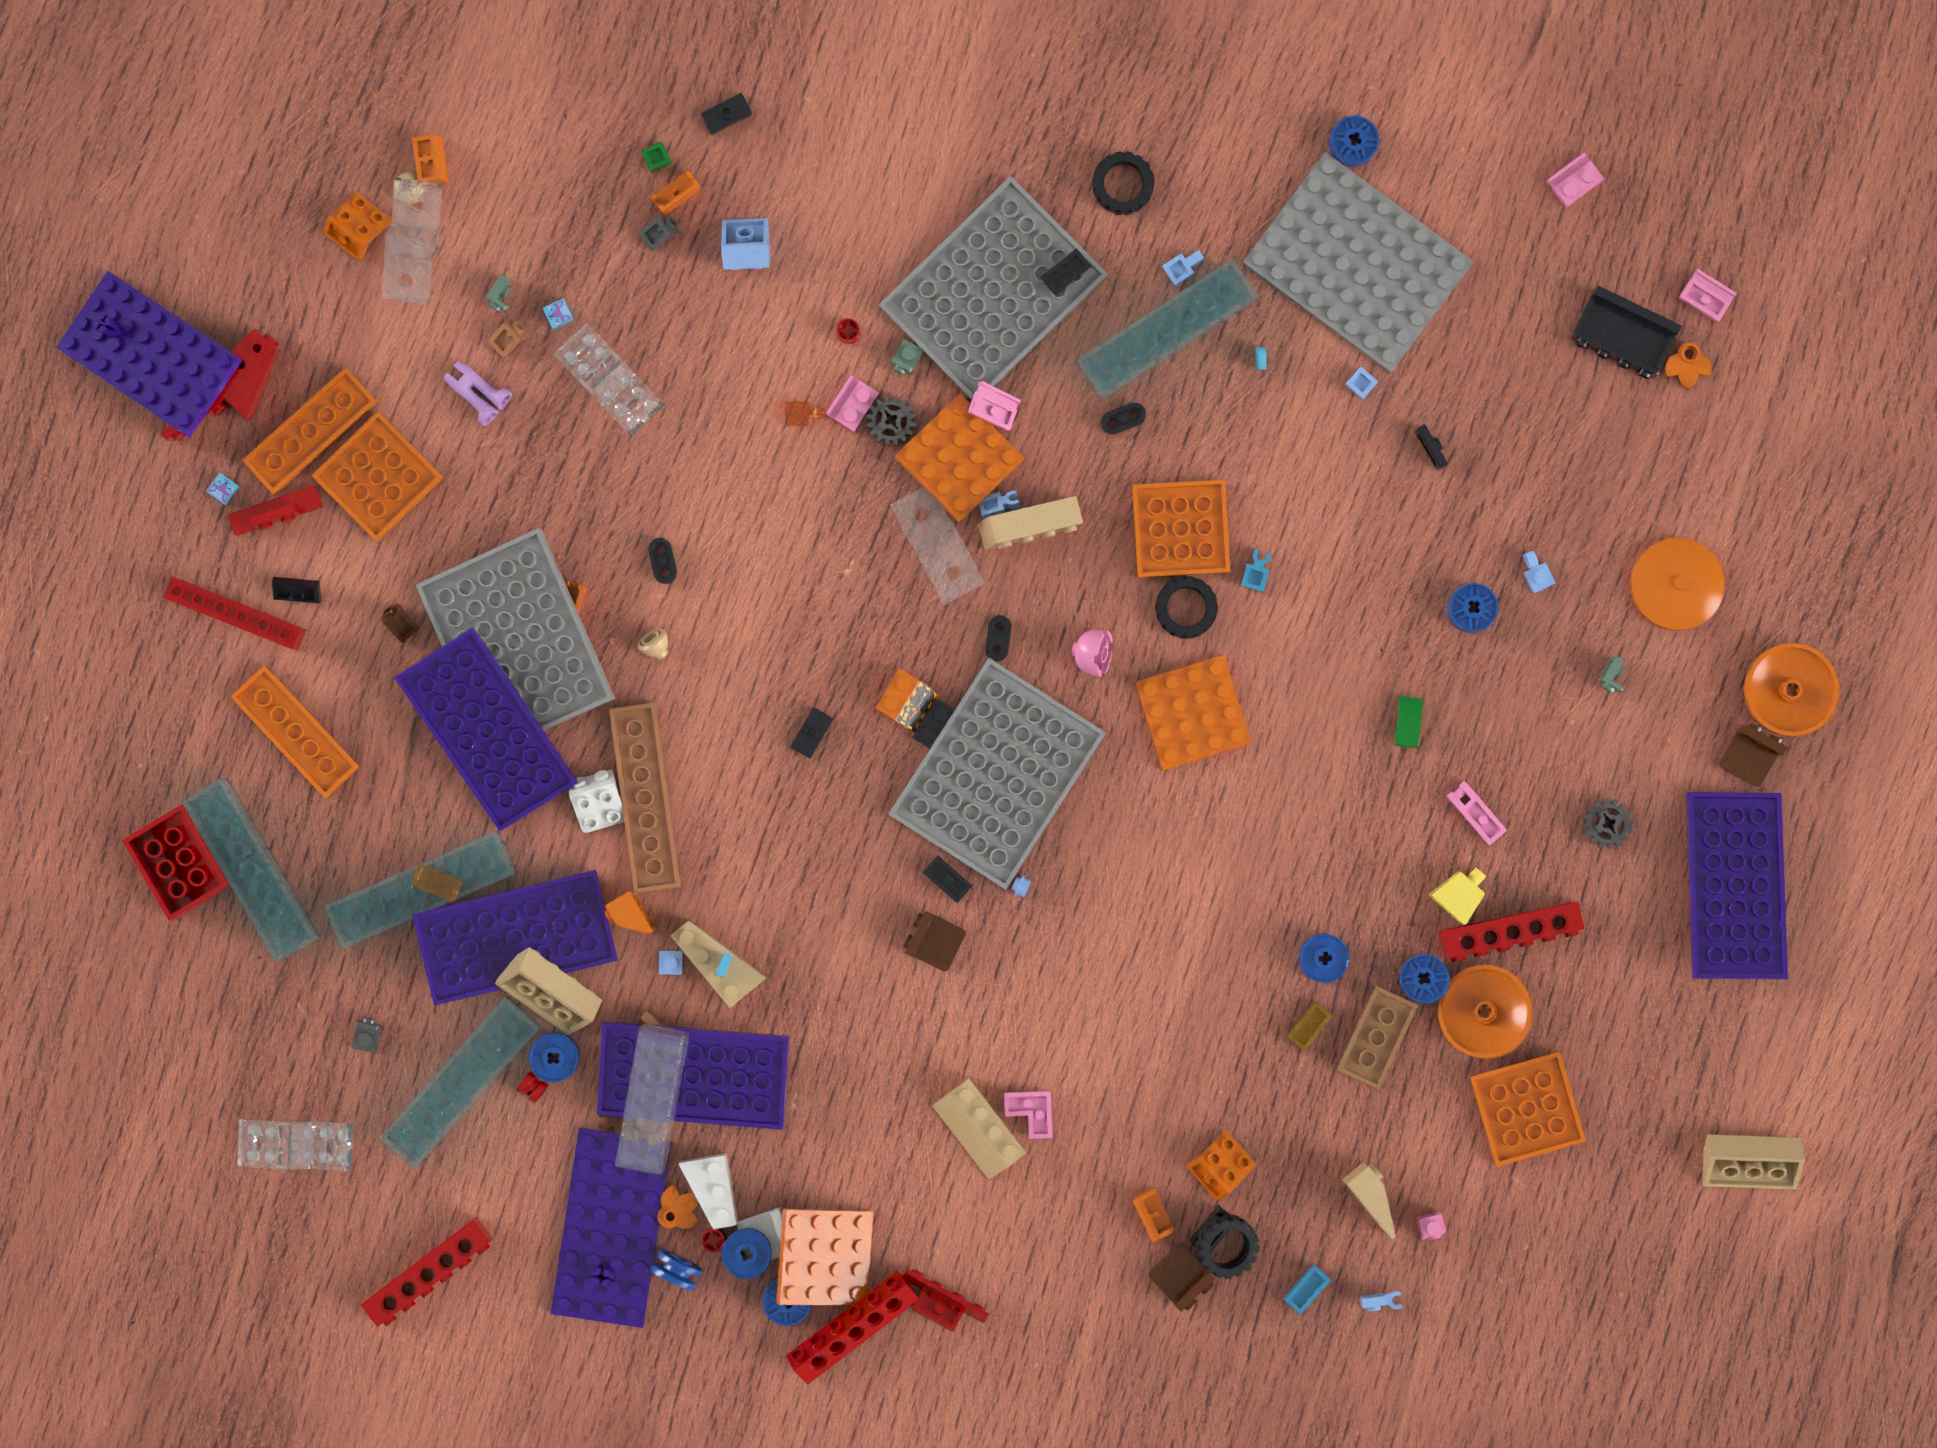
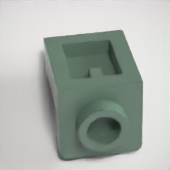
M502 274L486 298L490 301L489 306L499 313L502 310L508 313L510 308L501 302L500 299L507 297L512 287L510 284L512 282Z
M903 339L894 358L890 361L891 365L894 366L893 370L904 376L906 373L912 375L924 351L917 345Z
M1617 656L1610 658L1598 679V682L1603 684L1602 688L1612 694L1615 691L1622 692L1624 689L1623 686L1613 681L1614 678H1619L1624 669L1621 666L1624 660Z

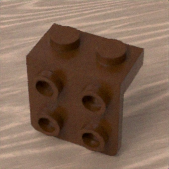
M1750 723L1749 725H1740L1720 761V767L1751 785L1759 787L1764 782L1777 756L1784 755L1788 747L1782 744L1783 740L1772 734L1769 737L1762 733L1763 729Z
M925 911L924 915L919 913L913 925L917 929L913 936L908 935L903 945L904 948H907L905 954L944 972L948 971L966 935V931L928 911Z
M1178 1244L1149 1272L1150 1279L1168 1296L1180 1312L1184 1309L1188 1311L1197 1302L1195 1298L1201 1292L1206 1294L1214 1286L1212 1282L1215 1279L1212 1274L1200 1264L1183 1244Z

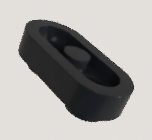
M1136 402L1124 405L1105 413L1101 420V427L1109 435L1119 434L1141 425L1146 418V410L1141 404ZM1132 411L1138 413L1137 419H1132L1130 417V413ZM1109 420H1115L1117 426L1110 427L1108 425Z
M656 538L650 543L648 548L653 574L659 583L670 584L677 577L673 549L668 540ZM659 546H663L665 548V552L663 554L657 553V548ZM663 569L670 570L668 577L662 576Z
M1002 615L995 616L988 624L985 653L988 658L995 662L1004 660L1008 655L1011 622L1007 617ZM997 623L1004 625L1002 631L996 630L995 625ZM1000 646L1001 653L994 654L992 648Z

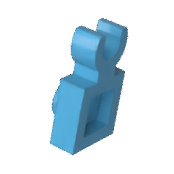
M1255 549L1252 554L1254 565L1247 563L1241 587L1263 593L1270 571L1263 567L1270 560V553L1267 552L1265 559L1260 560L1257 557L1258 549Z

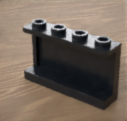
M1597 286L1593 290L1570 339L1575 341L1574 344L1582 349L1590 348L1596 351L1595 354L1603 359L1611 358L1617 361L1616 364L1619 367L1627 370L1632 368L1638 371L1637 375L1649 380L1658 376L1663 360L1682 325L1601 286Z

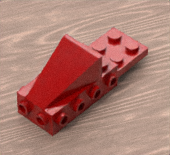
M254 328L231 351V353L242 359V362L207 412L208 415H222L229 408L227 405L229 402L244 418L251 420L254 417L277 355L280 353L276 348L279 344L267 333L263 335ZM171 425L160 433L166 440L171 442L177 440L180 442L186 437V435Z

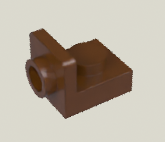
M399 603L385 609L381 617L384 625L401 643H404L420 629Z

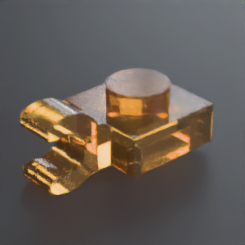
M786 402L785 425L809 426V419H826V410L824 408L809 409V402Z

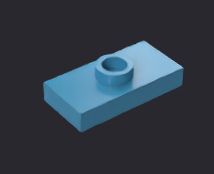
M1312 1264L1282 1299L1301 1315L1330 1283L1331 1279L1315 1264Z

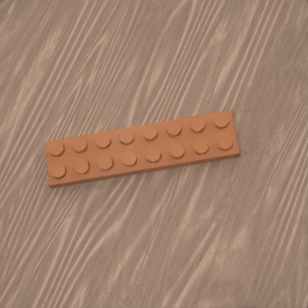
M656 703L609 709L634 893L681 887Z

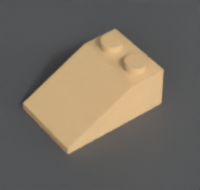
M1363 1162L1342 1180L1386 1235L1393 1239L1396 1235L1385 1187L1380 1180L1383 1176L1372 1164L1368 1166Z

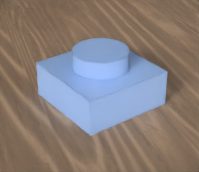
M1360 367L1345 386L1363 400L1378 381Z
M659 951V974L682 975L683 951Z

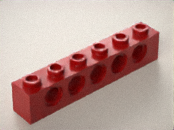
M171 576L163 596L167 600L296 651L299 650L306 633L304 628Z
M1573 901L1440 930L1438 932L1444 958H1451V962L1465 960V955L1474 954V957L1488 955L1487 950L1496 949L1497 952L1511 950L1510 945L1518 943L1520 947L1533 945V940L1541 938L1542 942L1556 940V935L1565 934V937L1579 935L1578 930L1585 928L1579 902ZM1555 916H1560L1563 921L1559 929H1555L1552 925V920ZM1532 921H1537L1540 925V930L1536 934L1531 933L1529 930V925ZM1510 926H1514L1517 929V935L1513 939L1508 938L1506 934ZM1487 931H1492L1495 936L1494 941L1490 944H1487L1483 938ZM1464 936H1469L1472 940L1471 946L1467 949L1461 946V939Z
M475 1217L361 1304L362 1308L377 1327L382 1323L385 1327L397 1319L395 1314L402 1309L405 1313L416 1304L413 1301L419 1295L424 1298L435 1289L432 1285L438 1281L443 1284L453 1276L452 1270L456 1267H459L461 1270L472 1262L469 1257L476 1252L480 1256L491 1247L488 1243L493 1238L479 1219ZM466 1239L470 1241L472 1245L470 1251H464L461 1248V1240ZM443 1254L452 1256V1265H445L442 1262ZM424 1268L433 1270V1279L429 1280L424 1277ZM406 1282L414 1284L415 1292L413 1294L405 1291L404 1285ZM388 1296L395 1298V1308L387 1306L386 1298Z
M897 1270L788 1353L786 1358L794 1372L808 1385L920 1299L911 1284Z

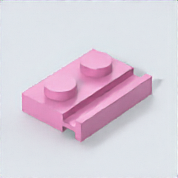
M1584 152L1546 182L1552 187L1554 193L1567 208L1601 183L1604 177L1586 157Z
M1697 269L1678 299L1718 323L1737 293Z
M850 375L826 412V415L852 432H855L869 411L870 406L873 405L878 397L879 392Z
M983 381L978 382L979 387L974 393L968 413L1004 431H1010L1017 412V405L1021 400Z

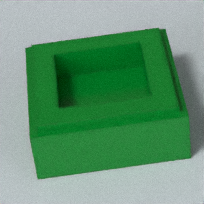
M662 141L641 150L651 173L672 164Z

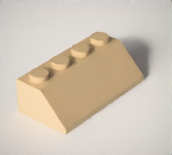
M530 948L517 954L495 982L497 986L567 1035L590 1024L602 1002V999L596 996L592 990L586 989L575 978L568 976L557 965L550 963L539 952Z
M969 1077L932 1105L988 1179L999 1174L1026 1154L1025 1149Z
M1707 1135L1703 1149V1186L1796 1190L1805 1163L1801 1138Z

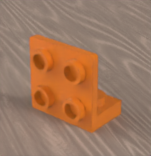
M356 192L328 216L323 234L359 262L365 257L368 244L391 224L392 219Z
M1224 1131L1201 1155L1191 1160L1186 1167L1213 1198L1218 1201L1230 1194L1254 1169L1256 1163L1228 1131Z

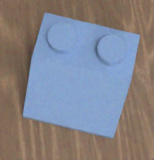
M768 218L722 220L721 250L723 270L770 268Z

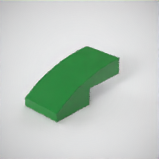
M1399 697L1394 746L1418 748L1423 699Z

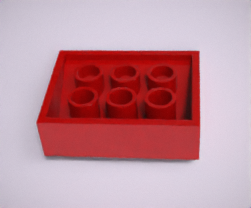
M183 804L122 840L169 921L181 918L229 886L227 879Z

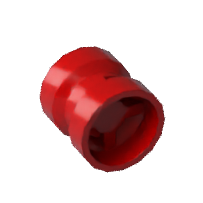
M845 318L838 323L836 330L840 341L848 345L857 342L860 337L858 323L851 318Z
M530 1071L516 1090L521 1094L528 1095L529 1100L535 1104L549 1085L544 1081H538L536 1075Z
M711 1227L705 1231L701 1238V1245L710 1253L720 1251L726 1242V1235L721 1228L713 1229Z

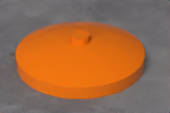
M1679 537L1664 539L1648 547L1635 562L1630 578L1632 599L1642 616L1660 628L1675 631L1691 629L1707 621L1718 609L1725 588L1723 570L1716 556L1701 543Z
M1786 643L1769 648L1754 660L1745 678L1744 696L1749 712L1763 728L1781 736H1801L1814 732L1830 719L1839 699V681L1830 661L1818 650L1804 644Z
M1477 965L1462 970L1450 980L1448 991L1439 1000L1438 1019L1443 1034L1456 1049L1474 1058L1493 1059L1510 1053L1523 1042L1532 1024L1533 1006L1526 987L1514 974L1498 966Z

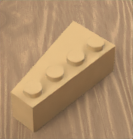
M1074 496L989 516L978 523L984 549L989 550L996 547L998 549L1012 546V543L1019 541L1020 544L1034 541L1033 538L1042 536V539L1055 536V532L1062 530L1064 534L1076 531L1077 526L1082 524L1083 520L1077 497Z
M691 920L671 935L673 940L729 1008L734 1006L767 978L766 975L758 971ZM724 953H727L733 957L724 978L717 977L715 974Z

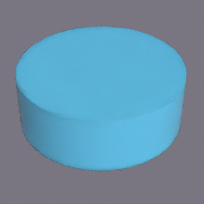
M1265 347L1255 348L1257 370H1266Z

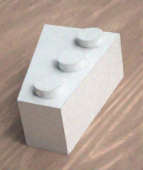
M727 1153L680 1161L678 1164L712 1228L717 1229L737 1225L738 1217Z

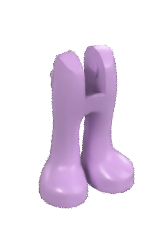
M457 361L453 365L464 375L457 381L454 376L447 372L444 380L456 393L466 399L478 411V421L483 426H486L499 412L479 397L471 387L477 388L500 410L507 405L512 392L506 388L495 389L484 381L472 368Z

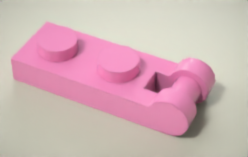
M1463 781L1458 785L1459 788L1454 793L1451 791L1446 797L1487 845H1491L1507 829L1472 788ZM1467 795L1470 800L1463 804L1460 799Z

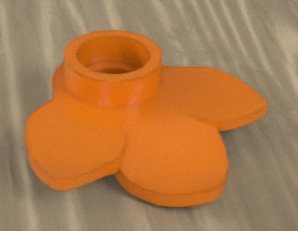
M1687 342L1679 347L1677 354L1668 358L1665 365V375L1667 377L1677 375L1680 383L1686 389H1690L1696 383L1699 374L1703 376L1711 375V363L1707 357L1701 354L1700 348L1696 344ZM1686 350L1692 352L1691 358L1685 356Z
M675 1185L667 1187L660 1198L662 1208L657 1215L659 1224L667 1229L676 1226L681 1229L692 1228L699 1221L692 1213L698 1204L695 1194L686 1193L679 1195ZM668 1212H671L674 1216L672 1221L666 1220Z

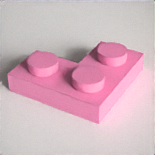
M1051 1091L1004 1092L1005 1116H1028L1029 1139L1052 1138Z

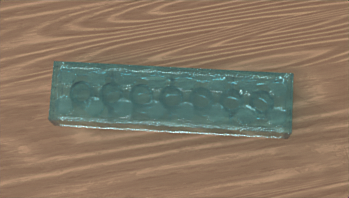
M1232 258L1078 358L1076 364L1102 402L1256 302L1258 295Z
M220 778L181 801L275 963L286 960L321 939V936L228 778Z
M494 831L325 905L324 908L341 948L347 949L413 920L412 914L443 907L518 874L501 832Z
M505 996L382 1134L380 1139L413 1169L418 1168L543 1026L511 997Z

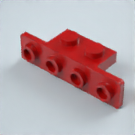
M313 485L229 513L228 518L234 535L238 536L256 529L262 531L272 528L273 524L278 522L287 523L293 521L296 516L322 508L323 504L317 487Z
M907 1269L903 1275L909 1283L922 1289L918 1296L920 1300L914 1304L912 1310L951 1332L955 1330L963 1312L982 1323L990 1315L983 1306L977 1303H969L963 1295L944 1289V1285L937 1281L931 1282L927 1280L917 1270Z

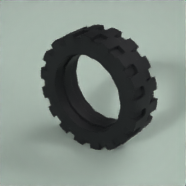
M1118 151L1115 154L1106 156L1098 164L1093 176V193L1097 198V202L1106 211L1114 212L1116 215H1130L1133 212L1140 211L1149 202L1154 189V174L1150 169L1149 163L1145 162L1140 155L1132 154L1133 152L1126 151V153ZM1129 165L1135 168L1141 175L1143 181L1142 190L1133 200L1120 202L1112 199L1107 194L1104 179L1108 171L1114 166Z
M1187 576L1173 579L1161 589L1157 596L1155 611L1157 620L1164 630L1174 637L1186 639L1200 636L1212 626L1216 619L1218 604L1216 595L1209 585L1199 578ZM1189 588L1196 590L1205 601L1206 611L1204 617L1194 626L1183 627L1177 625L1168 614V600L1179 589Z
M1222 1214L1220 1217L1217 1215L1212 1217L1210 1222L1206 1221L1203 1224V1229L1198 1231V1240H1195V1247L1197 1248L1195 1254L1200 1264L1210 1274H1214L1215 1277H1224L1225 1279H1232V1276L1239 1277L1242 1275V1272H1247L1251 1268L1252 1262L1255 1263L1257 1259L1256 1253H1259V1246L1257 1245L1259 1239L1255 1234V1230L1243 1218L1241 1219L1234 1214L1232 1216ZM1228 1229L1240 1231L1244 1238V1244L1239 1256L1227 1263L1213 1261L1210 1255V1247L1214 1238L1222 1231Z

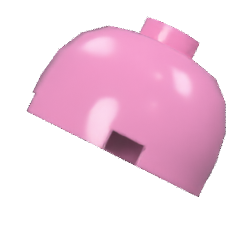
M1090 630L1084 632L1079 637L1077 643L1073 644L1072 656H1075L1077 666L1084 673L1098 677L1106 674L1112 658V651L1108 652V644H1113L1112 635L1109 631Z

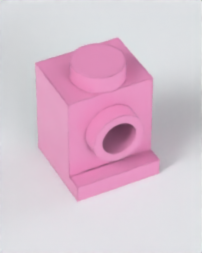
M1439 1211L1415 1217L1421 1240L1427 1238L1428 1240H1434L1442 1237L1441 1234L1446 1232L1443 1218Z

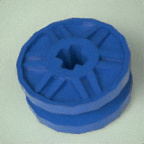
M1358 115L1347 116L1340 120L1331 131L1328 140L1329 151L1333 158L1344 166H1361L1370 160L1378 148V130L1366 117ZM1352 137L1357 138L1355 146L1351 145Z
M1478 583L1465 584L1458 588L1449 598L1447 606L1448 617L1452 624L1460 631L1467 633L1481 632L1489 627L1496 619L1499 609L1498 601L1493 591L1485 585ZM1468 603H1470L1471 605L1475 603L1477 605V608L1475 609L1477 614L1475 612L1470 613L1468 611V609L1470 608V605Z
M1328 934L1313 935L1305 940L1298 955L1299 966L1305 976L1313 981L1322 983L1333 982L1342 977L1348 968L1350 959L1348 949L1343 941ZM1323 952L1329 956V960L1325 961V965H1322V961L1318 959L1319 956L1323 955Z
M1420 954L1413 956L1404 964L1400 974V983L1403 991L1410 999L1421 1004H1431L1445 996L1450 986V975L1447 967L1440 959L1433 955ZM1423 974L1424 976H1426L1427 974H1430L1431 976L1429 977V979L1431 980V982L1429 984L1423 983L1421 985L1419 983L1422 981L1419 978L1420 975Z
M560 1032L547 1033L540 1037L531 1047L529 1055L530 1066L535 1075L543 1081L552 1083L563 1081L571 1076L578 1067L580 1060L579 1047L574 1039ZM549 1053H559L560 1057L558 1059L560 1062L556 1060L552 1062L549 1059L551 1057Z
M743 1228L735 1231L728 1237L722 1250L723 1264L727 1270L734 1276L743 1279L754 1278L763 1273L771 1262L772 1257L770 1241L765 1234L753 1228ZM748 1247L751 1249L750 1253L753 1254V1257L749 1256L748 1259L743 1258L744 1253L741 1250H745Z
M660 1249L657 1256L665 1263L664 1265L653 1263L650 1270L674 1285L694 1291L697 1284L689 1275L700 1277L703 1269L678 1254Z
M778 1277L771 1280L765 1288L763 1296V1308L768 1318L782 1326H792L803 1321L809 1314L811 1305L787 1306L777 1304Z

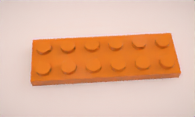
M345 367L242 461L273 495H276L378 402Z
M266 665L262 666L230 696L325 799L360 768L358 763Z

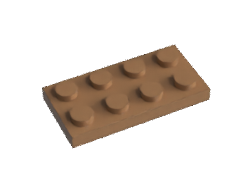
M1375 985L1336 1070L1380 1090L1418 1005Z

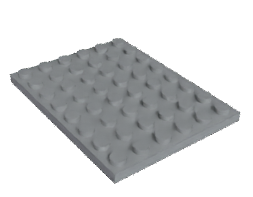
M1325 152L1242 264L1387 372L1391 373L1474 261Z
M1010 176L879 304V307L972 400L975 391L978 390V382L983 381L993 387L996 386L1108 276V273ZM1077 248L1091 265V268L1054 296L1040 277Z
M541 528L528 532L416 584V588L441 645H445L474 627L544 731L615 699Z
M988 658L888 815L1006 890L1106 732Z

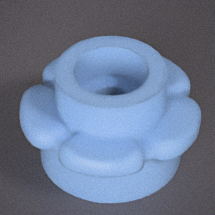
M1025 875L1022 878H1016L1012 890L1015 891L1014 896L1019 895L1024 898L1031 883V880L1026 879Z

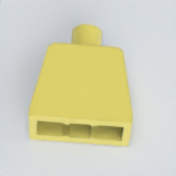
M1476 867L1467 877L1462 872H1456L1433 890L1429 896L1461 925H1466L1485 895L1478 885L1486 876Z

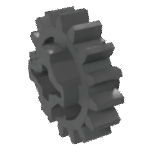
M885 396V402L883 403L877 399L878 406H870L873 414H867L866 416L867 419L872 420V422L867 424V428H873L870 433L871 437L877 435V442L880 443L882 440H885L886 446H889L890 441H893L894 445L898 446V440L900 439L904 443L907 442L905 436L913 435L910 428H916V423L911 422V420L916 418V414L909 413L913 409L912 405L905 407L906 400L903 399L901 402H898L897 396H894L893 401H890L888 396ZM888 406H895L900 409L893 411L889 410ZM880 412L882 421L876 425V417ZM886 413L892 419L895 417L897 418L895 420L896 428L895 426H892V424L886 425V423L888 422ZM907 417V425L902 430L901 421ZM886 431L894 432L896 436H887L883 433Z
M1607 798L1602 800V804L1599 801H1594L1595 808L1588 806L1586 809L1589 815H1582L1587 822L1581 824V827L1588 830L1584 833V836L1592 837L1589 841L1591 844L1598 841V848H1602L1604 843L1607 849H1612V843L1617 847L1621 846L1620 839L1627 841L1628 838L1625 834L1632 833L1633 831L1628 828V824L1634 822L1627 819L1631 812L1623 811L1625 804L1617 806L1616 799H1613L1610 804ZM1605 808L1613 809L1617 814H1609ZM1596 814L1597 820L1595 825H1593V818ZM1605 819L1612 821L1609 825L1610 829L1603 827ZM1622 822L1621 831L1618 832L1619 823ZM1605 833L1609 839H1603L1597 834Z

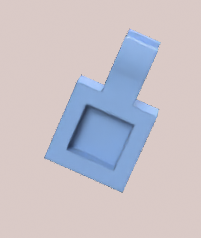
M1199 250L1186 259L1181 253L1164 264L1162 268L1173 285L1176 286L1194 274L1191 267L1203 261L1204 257Z
M1534 551L1522 555L1529 568L1523 574L1533 594L1555 584L1546 562L1539 565Z
M1393 1290L1385 1294L1359 1296L1360 1305L1362 1308H1367V1311L1381 1310V1306L1386 1304L1393 1309H1400L1402 1304H1394L1392 1299L1394 1296L1401 1295V1292Z

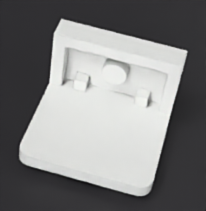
M613 769L601 770L587 777H577V784L569 788V797L582 832L588 833L624 822L622 802L616 787Z
M781 1207L738 1222V1230L753 1228L765 1234L772 1247L771 1260L780 1257L783 1216ZM748 1247L745 1249L747 1257H753V1254L750 1253L751 1249Z

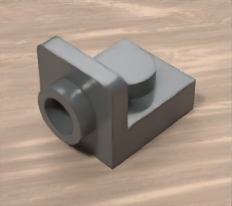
M668 214L657 216L638 233L649 249L655 251L668 239L677 236L680 231L677 228L676 221Z
M363 1017L362 1021H356L355 1026L357 1027L352 1048L376 1053L382 1025L376 1024L377 1020Z

